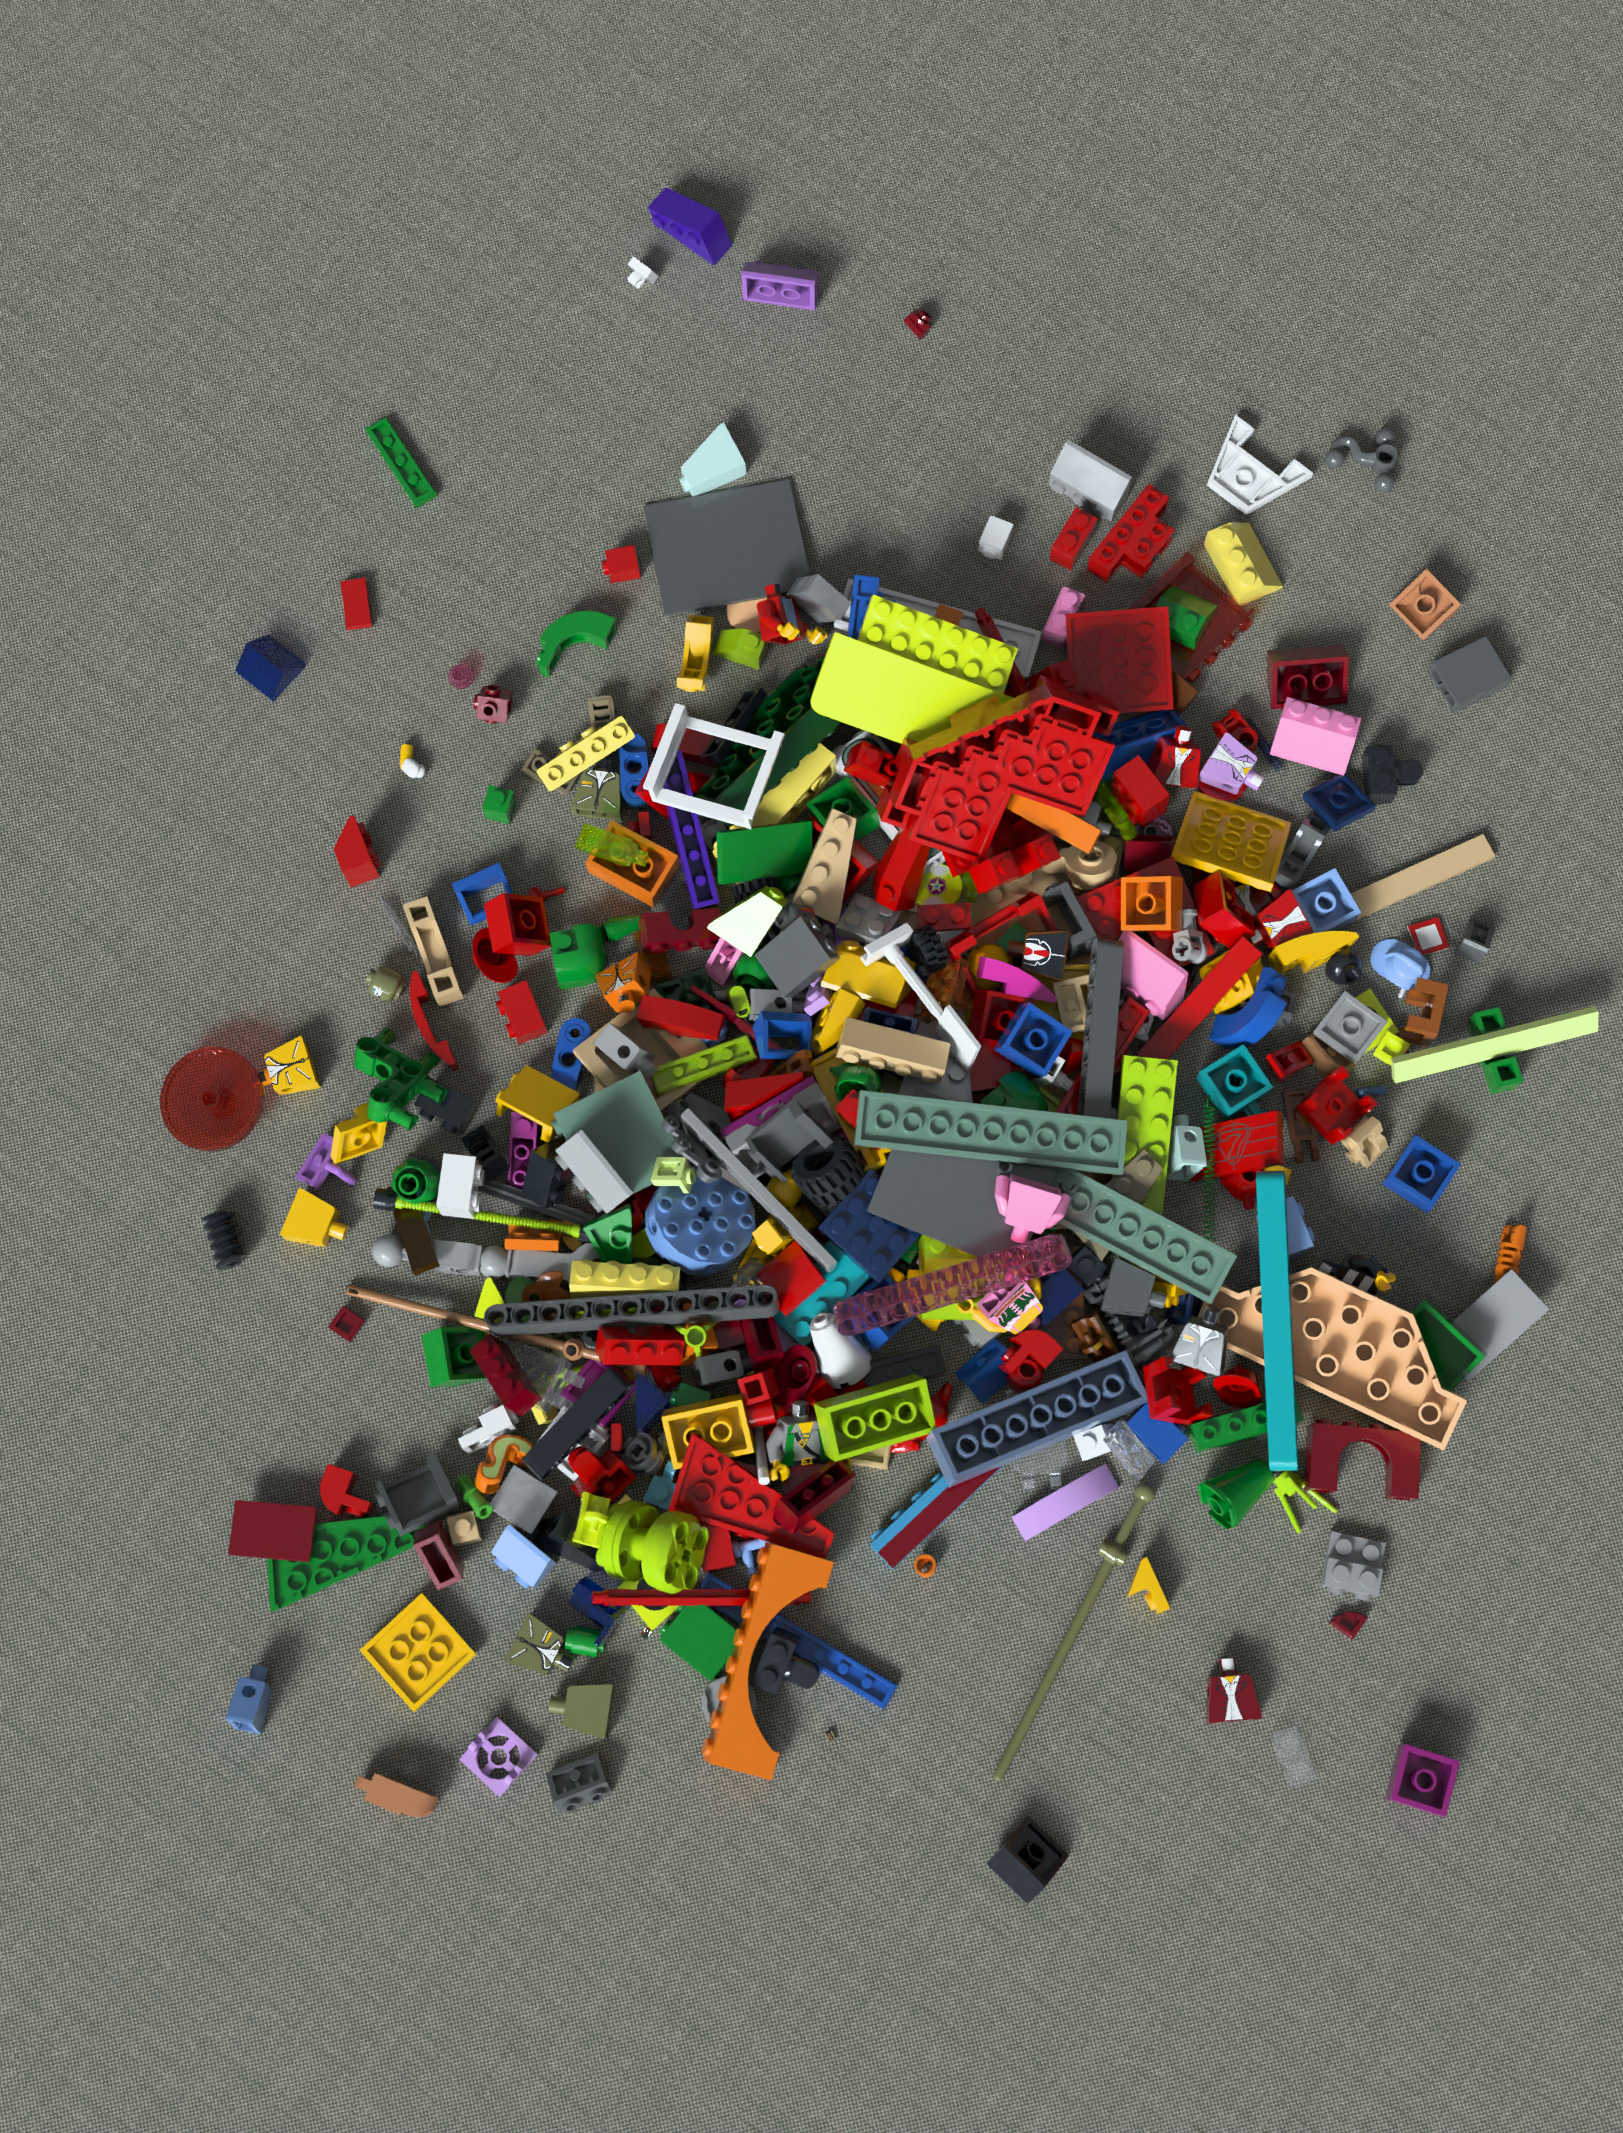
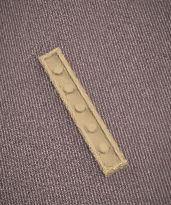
M1484 834L1351 893L1352 898L1361 911L1356 921L1494 859L1495 854Z

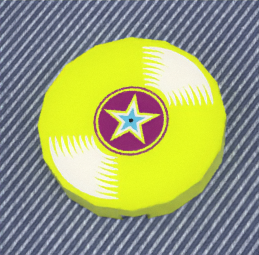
M939 865L922 877L916 903L918 905L958 903L962 896V880L958 875L953 878L947 865Z

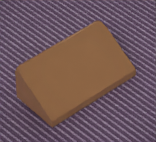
M1313 1033L1301 1042L1314 1061L1312 1065L1323 1077L1341 1065L1348 1072L1356 1067L1354 1063Z

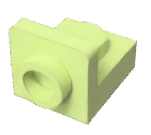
M656 1157L651 1177L654 1186H679L683 1193H690L691 1186L696 1180V1171L688 1159L685 1157Z

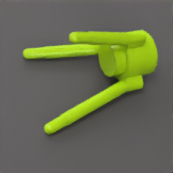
M719 1321L709 1322L704 1327L694 1325L688 1329L674 1324L673 1328L685 1335L686 1343L694 1347L696 1357L698 1358L702 1357L700 1346L706 1341V1332Z
M1285 1471L1274 1480V1484L1277 1486L1274 1492L1280 1498L1296 1532L1301 1533V1528L1285 1494L1291 1497L1298 1492L1312 1508L1316 1509L1318 1505L1303 1490L1304 1481L1293 1471ZM1307 1491L1333 1513L1338 1512V1509L1318 1492Z

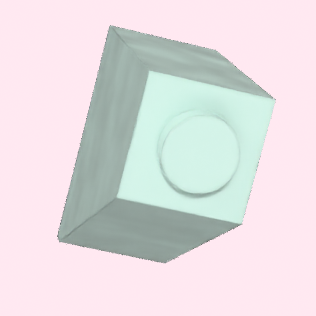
M724 423L720 424L682 465V477L679 480L685 492L689 491L691 496L694 497L705 494L746 475V464Z

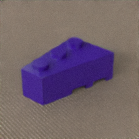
M667 187L648 206L652 216L651 220L656 227L666 231L713 266L732 247L730 238L717 211Z

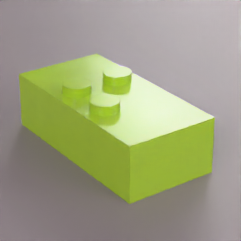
M916 1374L814 1403L825 1456L835 1462L927 1435L933 1429H936L926 1379Z

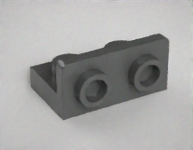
M598 1753L545 1773L553 1801L560 1813L573 1812L584 1804L601 1801L607 1795L612 1794Z

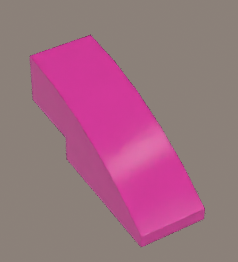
M980 956L976 977L1000 981L999 992L1056 1003L1057 997L1033 976L1005 962Z

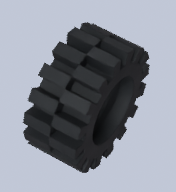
M776 877L761 878L733 886L732 891L735 904L766 885L780 890L778 879Z
M925 925L913 930L909 943L905 945L908 948L906 953L910 955L909 960L916 962L915 970H918V973L920 975L923 974V976L944 969L947 966L946 962H948V958L945 956L947 955V950L943 948L945 944L940 941V934H936L937 930L932 928L931 925Z

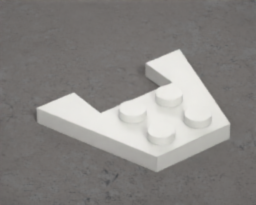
M1235 414L1207 486L1247 515L1312 478L1313 472L1293 459L1279 476L1241 448L1254 434L1255 429Z

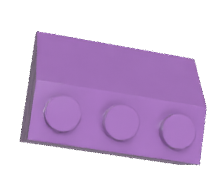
M747 261L741 273L743 300L815 310L820 285L818 271L810 268H790L787 265H769L761 261Z

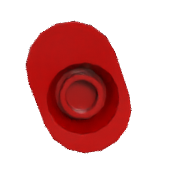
M489 929L479 930L472 940V959L475 966L489 980L497 983L512 981L518 972L515 956L513 954L493 953Z
M1236 1365L1226 1370L1223 1375L1213 1380V1385L1219 1398L1227 1405L1248 1408L1257 1405L1261 1400L1256 1375L1251 1370L1242 1368L1241 1365Z

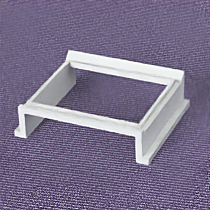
M675 703L644 782L643 789L649 790L653 802L751 829L754 816L785 735L784 733L774 731L772 738L768 739L689 717L686 707ZM686 728L767 750L744 811L664 789Z

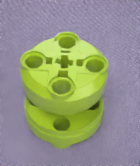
M628 1500L622 1504H613L607 1513L608 1521L602 1531L601 1547L598 1548L596 1554L597 1564L604 1567L610 1577L626 1582H637L644 1578L651 1587L671 1594L678 1593L683 1589L691 1590L698 1580V1572L703 1562L709 1533L706 1527L700 1525V1522L694 1515L680 1511H667L660 1515L655 1507L636 1500Z

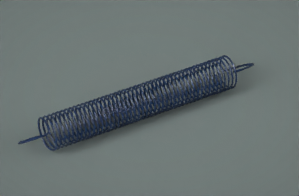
M1257 731V733L1264 741L1263 743L1261 741H1258L1257 745L1264 753V755H1266V753L1263 751L1259 744L1261 743L1262 745H1267L1268 750H1271V746L1267 742V740L1264 739L1265 737L1261 735L1262 733ZM1273 756L1278 762L1277 765L1283 768L1284 765L1280 763L1281 761L1277 759L1278 757Z

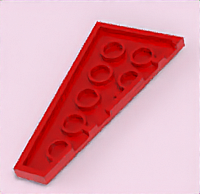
M692 1431L668 1511L692 1514L698 1521L825 1560L834 1536V1531L816 1518L791 1535L773 1517L779 1499L784 1495L768 1484L761 1485L757 1476Z

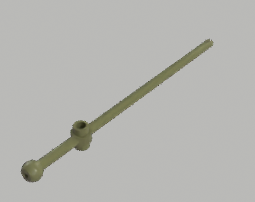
M1141 1482L1135 1487L1134 1496L1136 1499L1116 1538L1112 1543L1106 1539L1102 1543L1098 1554L1104 1557V1561L993 1774L996 1781L1002 1780L1009 1769L1115 1563L1123 1567L1130 1552L1124 1550L1123 1546L1145 1504L1153 1501L1156 1495L1155 1488L1149 1484Z

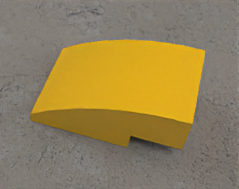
M1326 931L1300 936L1276 946L1266 960L1271 968L1281 975L1300 965L1305 974L1327 962L1336 952L1350 949L1359 938L1357 932Z

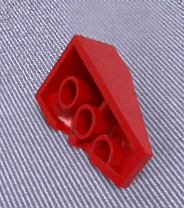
M911 814L906 828L899 829L878 863L871 888L875 902L895 912L914 908L930 849L929 846L911 841L908 838L916 817L914 814Z

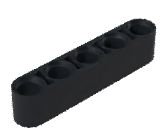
M612 1365L528 1451L522 1459L523 1463L540 1480L547 1478L634 1387V1382L617 1365Z

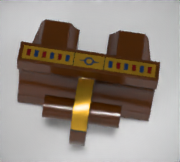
M1098 1311L1089 1312L1083 1317L1073 1320L1071 1326L1082 1342L1081 1350L1084 1354H1089L1093 1363L1116 1355L1119 1352L1114 1344L1113 1336L1110 1332H1107L1102 1324V1318Z

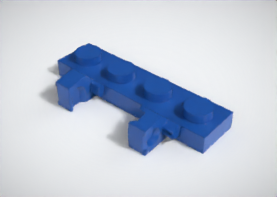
M854 575L847 637L855 640L858 638L871 596L874 594L883 598L884 593L878 592L879 577Z

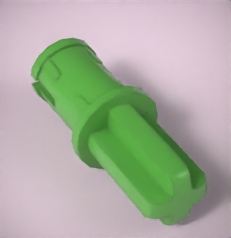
M468 1474L459 1475L456 1478V1486L463 1494V1501L472 1507L476 1516L480 1519L488 1517L492 1513L493 1507L483 1496L484 1493L477 1489L474 1481Z

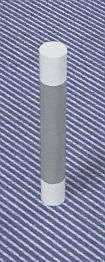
M758 1426L753 1428L758 1479L761 1485H766L770 1482L764 1427Z

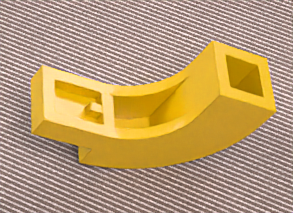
M690 614L688 616L683 661L677 677V687L688 692L705 691L712 650L714 617Z

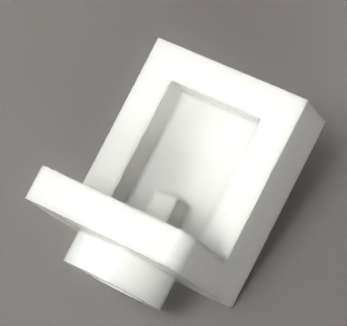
M1112 1423L1103 1424L1074 1435L1082 1461L1121 1449L1119 1444L1120 1435Z

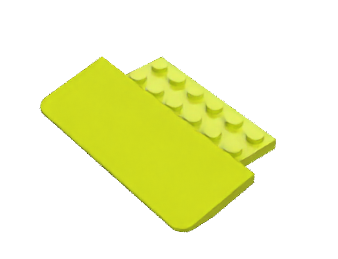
M873 594L858 639L855 640L836 632L833 634L810 703L813 710L818 714L902 744L904 737L919 742L952 727L949 716L996 695L1001 704L1013 699V697L1004 695V691L1018 648Z

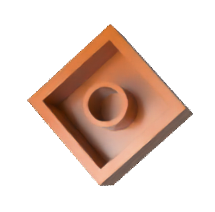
M1121 877V930L1182 931L1183 877Z

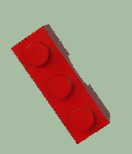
M598 1326L595 1352L603 1365L682 1366L685 1339L680 1332L671 1327H651L650 1335L642 1336L628 1332L625 1327Z

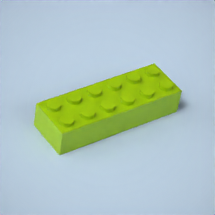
M1123 1055L1116 1119L1128 1121L1124 1167L1145 1149L1163 1168V1171L1140 1203V1205L1163 1216L1178 1060ZM1110 1174V1180L1116 1175Z

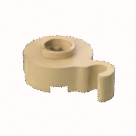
M1097 841L1090 854L1075 846L1061 849L1059 852L1061 858L1042 868L1048 874L1065 873V876L1072 880L1074 887L1083 890H1095L1099 885L1107 882L1109 884L1115 880L1117 854L1108 844Z

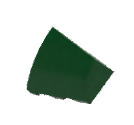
M705 966L658 981L655 984L657 992L662 998L696 1005L713 1011L711 1007L689 990L694 985L715 998Z

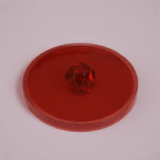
M205 1047L192 1051L182 1057L167 1074L160 1094L161 1115L169 1132L184 1145L205 1152L225 1150L245 1139L258 1123L264 1104V1088L256 1068L244 1056L223 1047Z

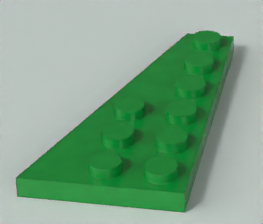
M385 1516L316 1524L311 1563L267 1559L270 1612L274 1613L414 1548L415 1531L418 1529L400 1537L396 1528L390 1529Z

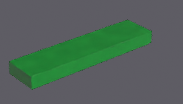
M387 417L365 428L366 433L416 509L437 497L436 491Z

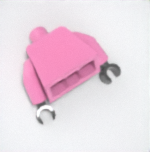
M1000 1161L997 1162L995 1172L998 1176L996 1177L994 1196L999 1213L1005 1216V1223L1014 1226L1010 1237L1013 1241L1026 1243L1029 1231L1042 1234L1045 1228L1053 1227L1064 1218L1071 1200L1070 1195L1077 1190L1078 1186L1076 1183L1072 1185L1071 1191L1065 1188L1067 1179L1063 1180L1058 1188L1011 1174L1009 1179L1007 1176L1011 1173L1012 1163L1009 1162L1008 1170L1003 1171L999 1168Z

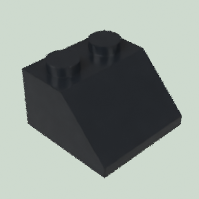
M1027 1816L986 1864L1028 1904L1048 1885L1069 1855Z

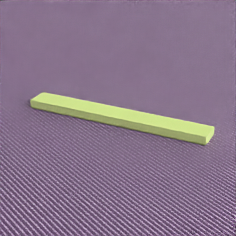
M1595 1006L1393 1057L1391 1058L1392 1079L1395 1083L1598 1032V1010Z

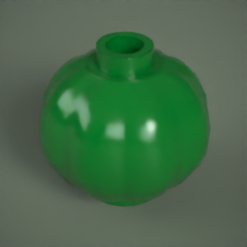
M755 951L751 957L743 953L733 967L734 980L737 986L744 988L747 996L750 989L775 990L776 988L774 982L755 957V954L759 951Z
M409 1158L404 1163L395 1167L391 1189L400 1199L416 1205L424 1201H433L438 1196L440 1174L435 1170V1166L431 1162L420 1160L419 1158ZM424 1190V1193L419 1198L409 1196L411 1194L417 1195V1193Z

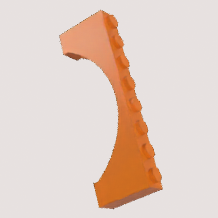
M765 1542L764 1547H761L758 1552L757 1563H759L757 1573L753 1574L750 1580L749 1590H751L749 1600L745 1601L742 1607L741 1628L736 1630L733 1644L735 1649L733 1656L730 1655L726 1663L727 1677L725 1683H722L718 1690V1699L720 1701L717 1711L714 1710L711 1715L710 1727L712 1728L709 1738L704 1740L702 1754L704 1755L703 1760L709 1764L772 1780L779 1752L771 1749L765 1741L751 1710L748 1693V1672L751 1656L763 1630L782 1608L809 1591L819 1587L827 1588L834 1562Z

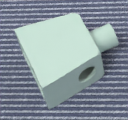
M1176 1115L1173 1117L1174 1128L1171 1129L1166 1180L1189 1181L1207 1165L1203 1134L1200 1127L1190 1126L1188 1115Z

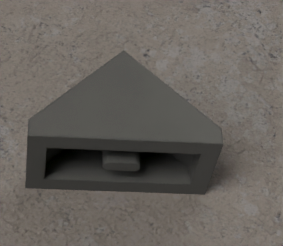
M1471 917L1455 953L1480 963L1489 951L1495 927Z

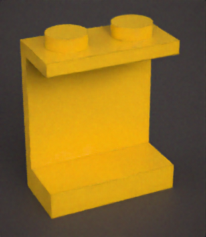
M526 1065L520 1073L516 1072L513 1075L510 1085L506 1090L502 1089L498 1093L495 1100L497 1103L496 1115L501 1117L508 1108L543 1126L541 1139L548 1143L557 1136L551 1123L555 1119L553 1113L579 1101L580 1093Z

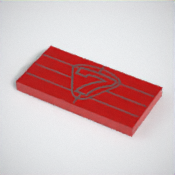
M1278 1110L1207 1126L1215 1128V1130L1207 1131L1215 1133V1135L1207 1136L1215 1138V1140L1207 1141L1215 1143L1213 1146H1207L1215 1148L1213 1151H1206L1215 1153L1213 1156H1207L1215 1158L1213 1161H1207L1215 1163L1213 1166H1208L1215 1168L1214 1171H1208L1215 1173V1175L1208 1177L1219 1178L1284 1164L1282 1112ZM1203 1126L1200 1127V1128L1202 1129V1134H1203V1136H1204V1135H1210V1134H1211V1133H1205V1132H1203V1131H1204V1130H1210V1129H1212V1128H1205V1127H1203ZM1203 1137V1141H1204V1140H1210V1139H1211V1138H1205V1137ZM1201 1169L1191 1178V1181L1209 1180L1210 1178H1204L1203 1176L1212 1174L1204 1173L1203 1171L1212 1169Z

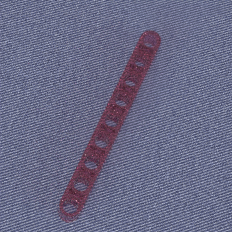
M1051 1234L841 1300L833 1307L837 1329L843 1336L856 1335L1063 1270L1071 1264L1072 1257L1065 1238L1060 1234Z

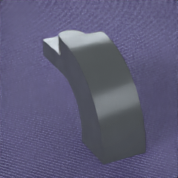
M1311 812L1302 823L1282 857L1275 877L1278 885L1291 890L1298 884L1330 830V827L1320 817Z

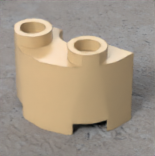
M1364 1116L1352 1128L1353 1131L1341 1140V1143L1348 1149L1345 1153L1346 1156L1354 1164L1360 1162L1365 1168H1368L1389 1147L1386 1138L1381 1134L1383 1131L1381 1122L1373 1116L1369 1119L1367 1116Z

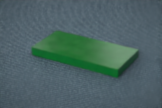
M806 819L754 826L751 829L739 828L717 831L718 883L723 885L804 873L812 854V821Z

